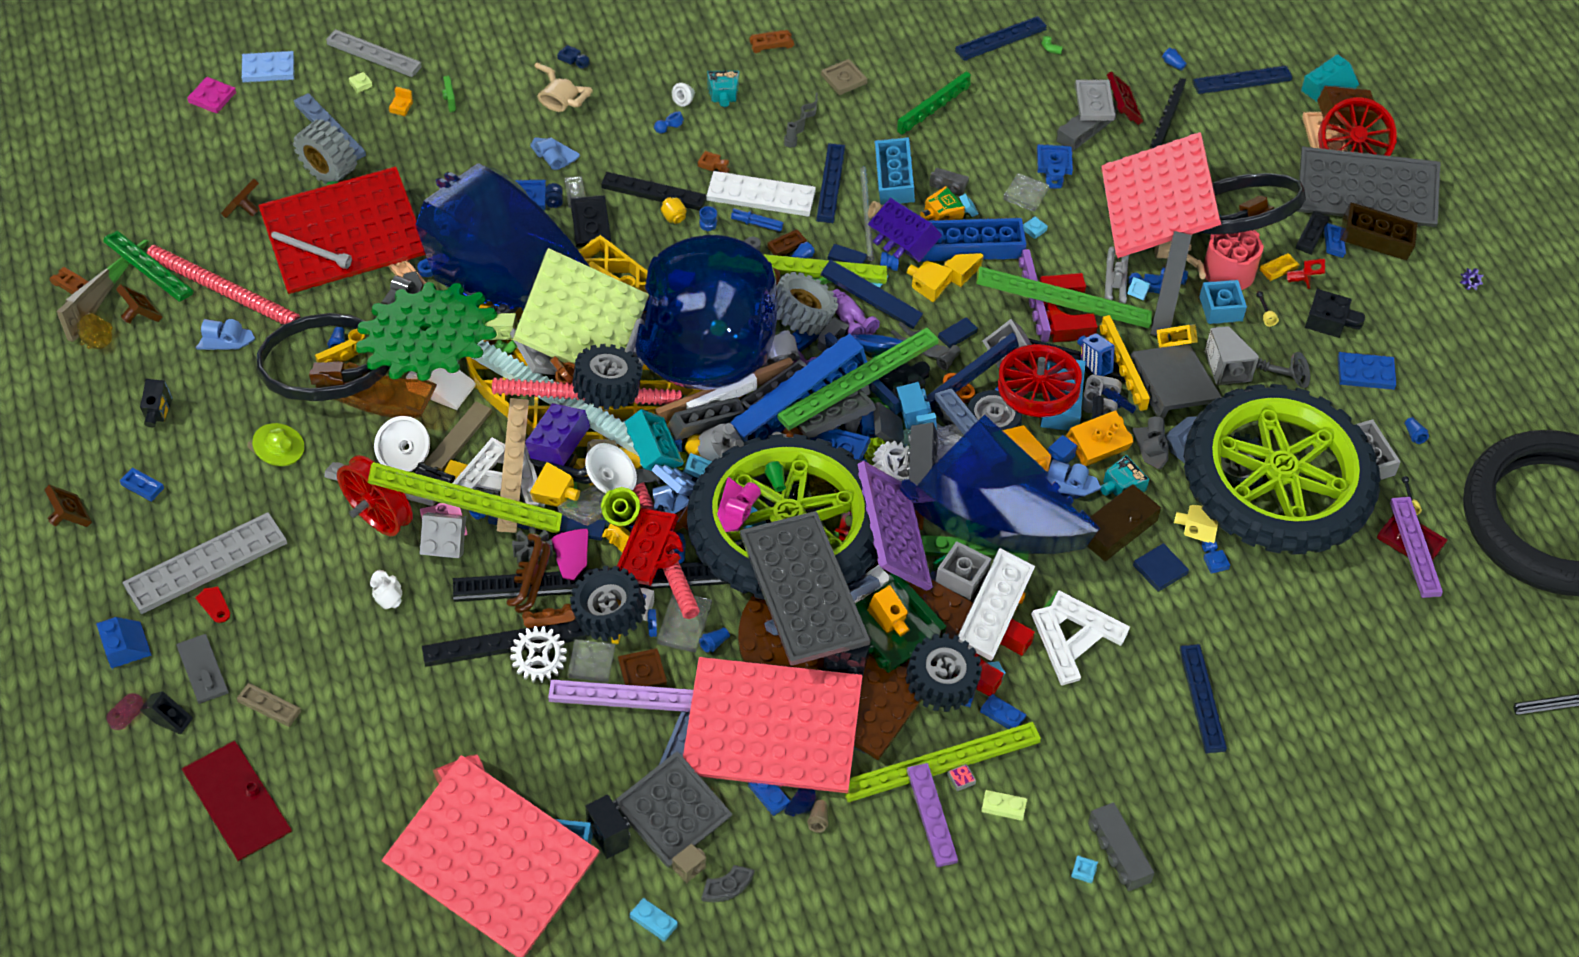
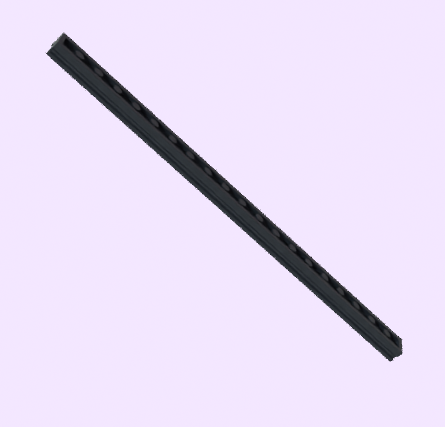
M702 562L680 564L689 586L730 584L729 582L719 580L711 573L708 565L705 566ZM593 569L583 570L575 581L563 578L560 571L544 572L537 596L572 594V589L577 588L576 582L578 580L584 581L583 575L586 573L589 575L594 574ZM657 569L651 586L639 584L640 588H671L663 569ZM517 574L453 578L454 602L515 598L520 592L522 583L513 581L515 576H519ZM530 584V587H529V590H528V594H527L526 597L529 596V593H530V590H531V587H532L531 584Z

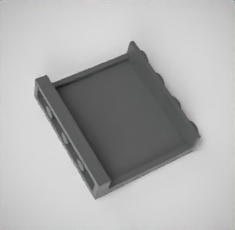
M1190 344L1133 351L1130 356L1150 397L1149 403L1157 417L1165 418L1168 411L1172 409L1205 405L1218 397L1222 398Z

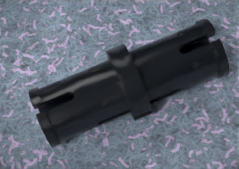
M422 462L418 463L415 470L416 474L449 483L455 481L454 475Z

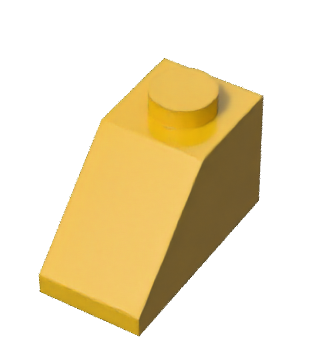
M981 253L955 255L951 260L948 259L944 266L953 270L951 282L961 287L978 271L979 266L982 267L983 255Z

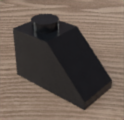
M163 691L151 694L140 709L155 724L178 734H182L193 719L190 714Z

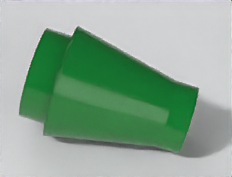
M779 461L768 463L764 471L776 492L783 491L786 488L783 465Z

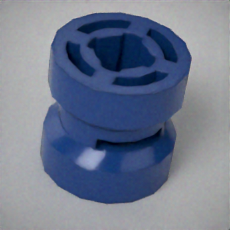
M705 206L700 209V228L704 231L714 230L717 226V210L711 206Z
M882 252L880 265L887 266L892 271H898L899 259L887 252Z

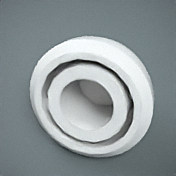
M685 83L676 84L672 89L674 102L681 107L689 105L694 97V89Z

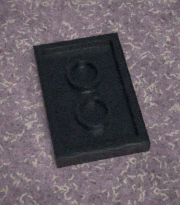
M605 195L570 198L576 247L587 245L599 235L611 242Z

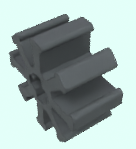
M529 527V533L536 534V528ZM522 530L517 532V542L515 540L512 541L513 556H517V564L530 561L535 544L534 541L528 540L527 536L522 533ZM543 530L539 536L549 544L550 556L552 557V540H549L548 532ZM541 549V552H540L538 561H540V558H541V555H542V551H543L542 549Z

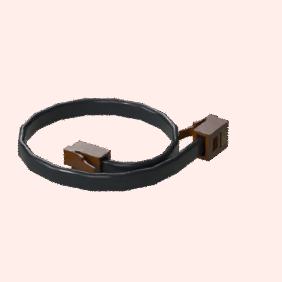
M1272 173L1246 174L1214 182L1215 196L1228 191L1268 186L1287 188L1296 192L1297 195L1276 209L1273 206H1268L1267 197L1259 195L1240 204V212L1220 216L1221 225L1198 233L1212 235L1236 234L1257 230L1280 222L1301 209L1306 200L1305 189L1300 180L1288 175Z
M325 313L311 315L284 324L266 337L257 352L258 375L267 388L285 398L304 401H326L346 398L369 389L386 375L390 366H381L371 370L367 368L366 363L356 368L344 369L343 362L314 363L313 368L310 369L309 376L311 385H316V388L287 386L272 379L264 370V361L271 349L291 335L307 329L325 326L358 329V324L364 321L353 315Z

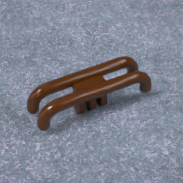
M535 533L527 535L528 540L535 543L530 561L519 562L518 567L523 569L516 570V574L519 576H515L513 580L516 583H522L520 592L517 597L510 598L506 602L508 606H516L515 611L517 613H523L533 607L550 556L549 544ZM541 549H542V550H543V551H542V555H541L539 564H537L538 559H539V555H540V552H541ZM530 584H531L532 587H531V590H530V593H529V596H528L527 601L525 602V604L519 605V604H521V603L525 600V598H526V596H527V594H528V590H529Z

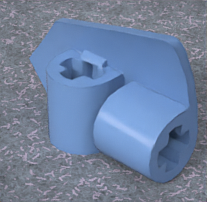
M534 138L530 144L537 156L543 157L553 170L565 167L580 157L578 152L552 138Z
M204 319L201 326L202 339L196 346V349H240L255 341V337L251 330L243 329L241 323L236 320L228 319L225 323H222L221 321Z
M1052 460L1047 476L1048 491L1086 496L1101 489L1097 478L1089 475V469L1086 466L1074 464L1073 467H1070L1069 464Z
M669 485L653 489L655 500L653 510L675 514L688 505V497L677 493Z

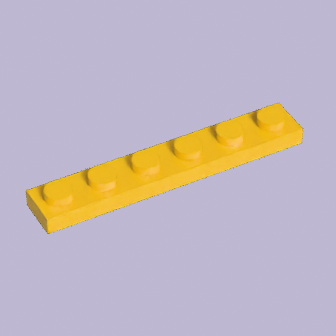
M1103 316L1100 333L1115 346L1114 362L1118 364L1120 374L1126 380V387L1133 395L1134 404L1138 405L1140 411L1147 410L1150 397L1111 316Z

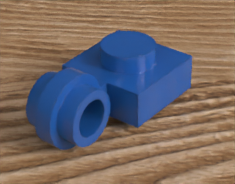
M1132 273L1129 276L1128 283L1130 285L1133 277L1151 283L1148 292L1160 293L1163 276L1145 274L1144 279L1139 273Z
M1216 540L1214 543L1202 541L1204 552H1209L1204 554V561L1210 573L1229 570L1230 564L1223 550L1215 551L1217 550Z

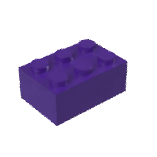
M552 403L525 441L530 459L564 466L590 428L586 410Z

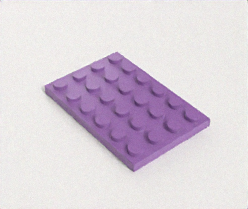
M862 461L858 464V476L862 482V493L866 500V511L870 518V529L874 536V546L877 549L879 566L926 591L933 588L909 486L871 464Z

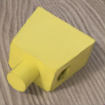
M1190 505L1188 514L1176 512L1174 523L1185 525V536L1208 543L1209 541L1215 542L1218 521L1216 519L1214 521L1211 520L1202 510V506Z

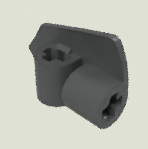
M417 272L405 273L403 277L396 275L392 279L390 290L381 304L388 305L395 302V293L399 289H404L410 294L420 292L423 285Z
M1151 417L1148 419V427L1133 428L1132 431L1144 462L1161 470L1168 462V441L1164 436L1165 420L1161 417Z

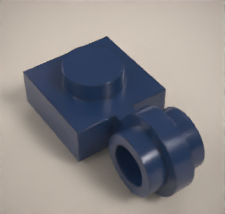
M566 45L557 54L559 60L568 64H573L576 61V65L580 69L589 66V58L586 55H581V50Z

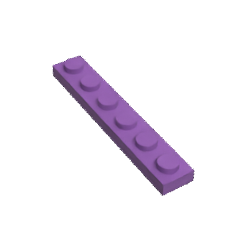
M1030 249L1022 250V256L1019 257V267L1023 269L1022 277L1038 281ZM1029 298V306L1033 308V321L1037 323L1036 334L1040 335L1042 342H1049L1051 329L1043 301Z
M1411 497L1392 498L1390 505L1421 597H1439L1443 591Z

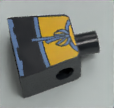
M145 380L140 409L145 417L144 425L153 428L156 426L157 421L164 422L166 420L173 398L165 380Z

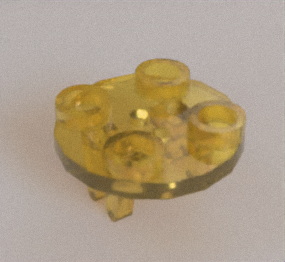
M88 313L79 320L77 331L82 339L81 345L87 344L88 349H103L110 344L113 327L109 322L93 313Z

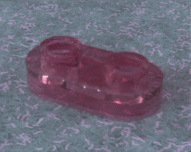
M135 693L126 695L107 714L106 719L109 727L114 730L125 728L141 712L140 709L144 705L142 697Z

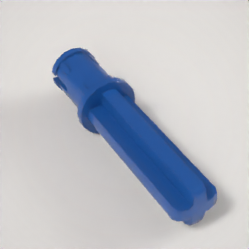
M734 208L731 214L732 220L745 222L746 225L752 224L781 232L783 229V222L752 214L751 211L745 212Z

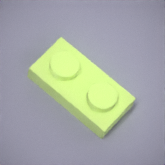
M985 790L981 812L1023 821L1027 798Z

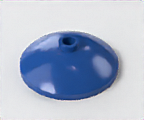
M874 334L852 335L864 347L865 352L872 354L871 357L880 355L904 341Z

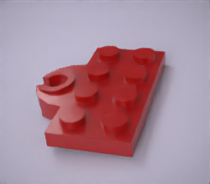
M641 508L617 564L620 571L625 568L629 574L632 573L639 584L651 586L657 569H665L677 563L681 558L679 554H669L673 549H678L680 552L684 551L680 537L673 532L678 521L677 514Z

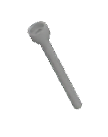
M272 232L271 234L272 238L336 261V264L344 269H348L351 265V255L345 253L338 255L278 232Z

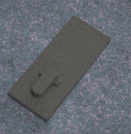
M206 634L176 644L198 704L228 694Z

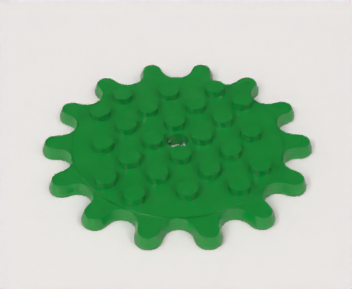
M427 282L424 284L423 289L415 294L399 289L395 293L396 301L392 304L376 303L372 306L371 312L376 316L374 320L363 321L358 324V333L366 334L368 337L357 342L356 351L358 353H373L367 360V368L374 370L381 366H390L389 378L394 380L401 378L404 373L409 371L416 372L417 378L420 381L428 380L432 372L437 368H443L448 373H456L460 370L458 362L461 358L471 357L476 359L482 357L484 351L477 344L482 340H491L497 336V332L493 327L485 326L486 322L497 318V312L494 308H479L486 301L485 296L481 292L463 296L464 288L459 283H454L447 290L441 291L437 290L432 282Z

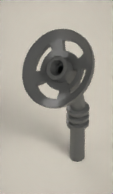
M1293 353L1291 367L1289 368L1272 365L1269 361H1262V358L1258 359L1256 368L1260 367V370L1264 369V372L1270 371L1291 376L1300 388L1308 387L1310 370L1307 360L1302 353Z

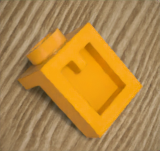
M396 87L395 98L389 106V112L406 116L413 104L412 91Z

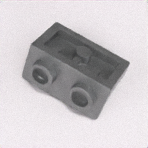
M936 167L935 171L931 173L929 186L937 189L947 186L952 193L963 195L969 177Z

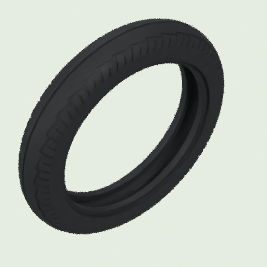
M1535 430L1515 434L1496 442L1486 449L1475 461L1465 482L1463 494L1464 513L1473 537L1485 554L1497 566L1521 582L1550 593L1579 596V561L1548 555L1523 541L1505 522L1496 500L1497 482L1515 469L1535 464H1552L1579 471V435L1556 430Z

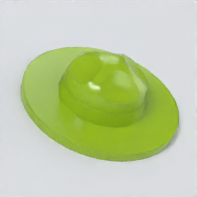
M266 424L255 432L252 439V446L256 455L271 465H292L302 457L304 452V441L301 435L293 428L284 424Z

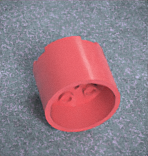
M1252 230L1236 234H1211L1203 263L1206 280L1208 282L1238 280L1241 290L1248 288L1254 282L1264 248L1259 238V233Z

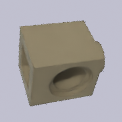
M692 843L672 859V869L686 883L706 868L705 853L702 849L696 848Z

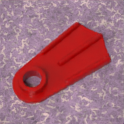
M218 586L204 588L195 597L213 621L223 623L230 618V611Z

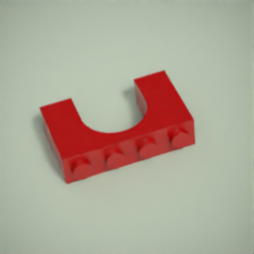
M1083 273L1040 276L1039 282L1085 293L1086 284ZM1043 301L1053 343L1077 341L1081 336L1089 337L1097 333L1098 326L1094 313L1069 315L1060 311L1055 304Z
M1011 618L1000 645L1023 656L1033 643L1035 631ZM980 658L979 666H982V672L976 689L990 697L1001 686L1004 673Z

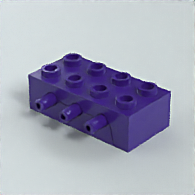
M892 198L884 204L868 223L869 227L878 235L873 240V243L878 246L883 239L887 241L883 247L886 252H889L895 246L898 249L893 256L897 259L905 253L920 262L942 236L932 223Z

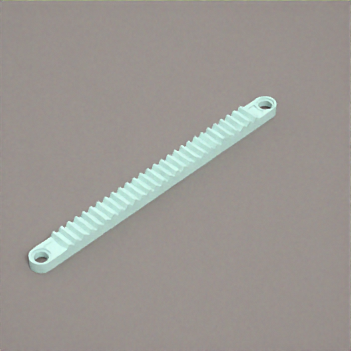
M482 340L477 344L483 349L484 354L482 357L474 360L509 380L515 379V381H518V379L524 381L525 379L527 382L533 380V382H536V380L539 382L545 381V383L548 381L554 382L553 379L549 380L547 376L544 377L540 373H532L529 366H525L524 362L520 363L517 358L513 359L512 355L508 356L505 351L502 352L500 348L496 349L488 341L484 342ZM538 396V398L550 405L554 403L586 410L591 429L610 440H615L616 444L639 456L634 450V443L627 433L625 421L621 422L620 418L616 419L613 414L609 415L608 411L604 412L601 407L595 408L593 407L594 404L592 405L591 403L588 405L582 399L576 400L574 398L571 400L570 398L564 399V397L561 399L556 397L554 399L552 396L550 398Z

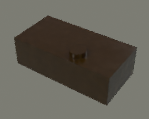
M1350 202L1343 216L1340 240L1407 261L1415 248L1418 222Z
M1132 484L1081 523L1077 539L1106 562L1156 523L1161 507Z

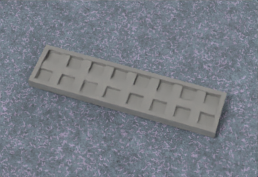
M265 513L123 581V585L140 614H143L287 544V541L270 514Z

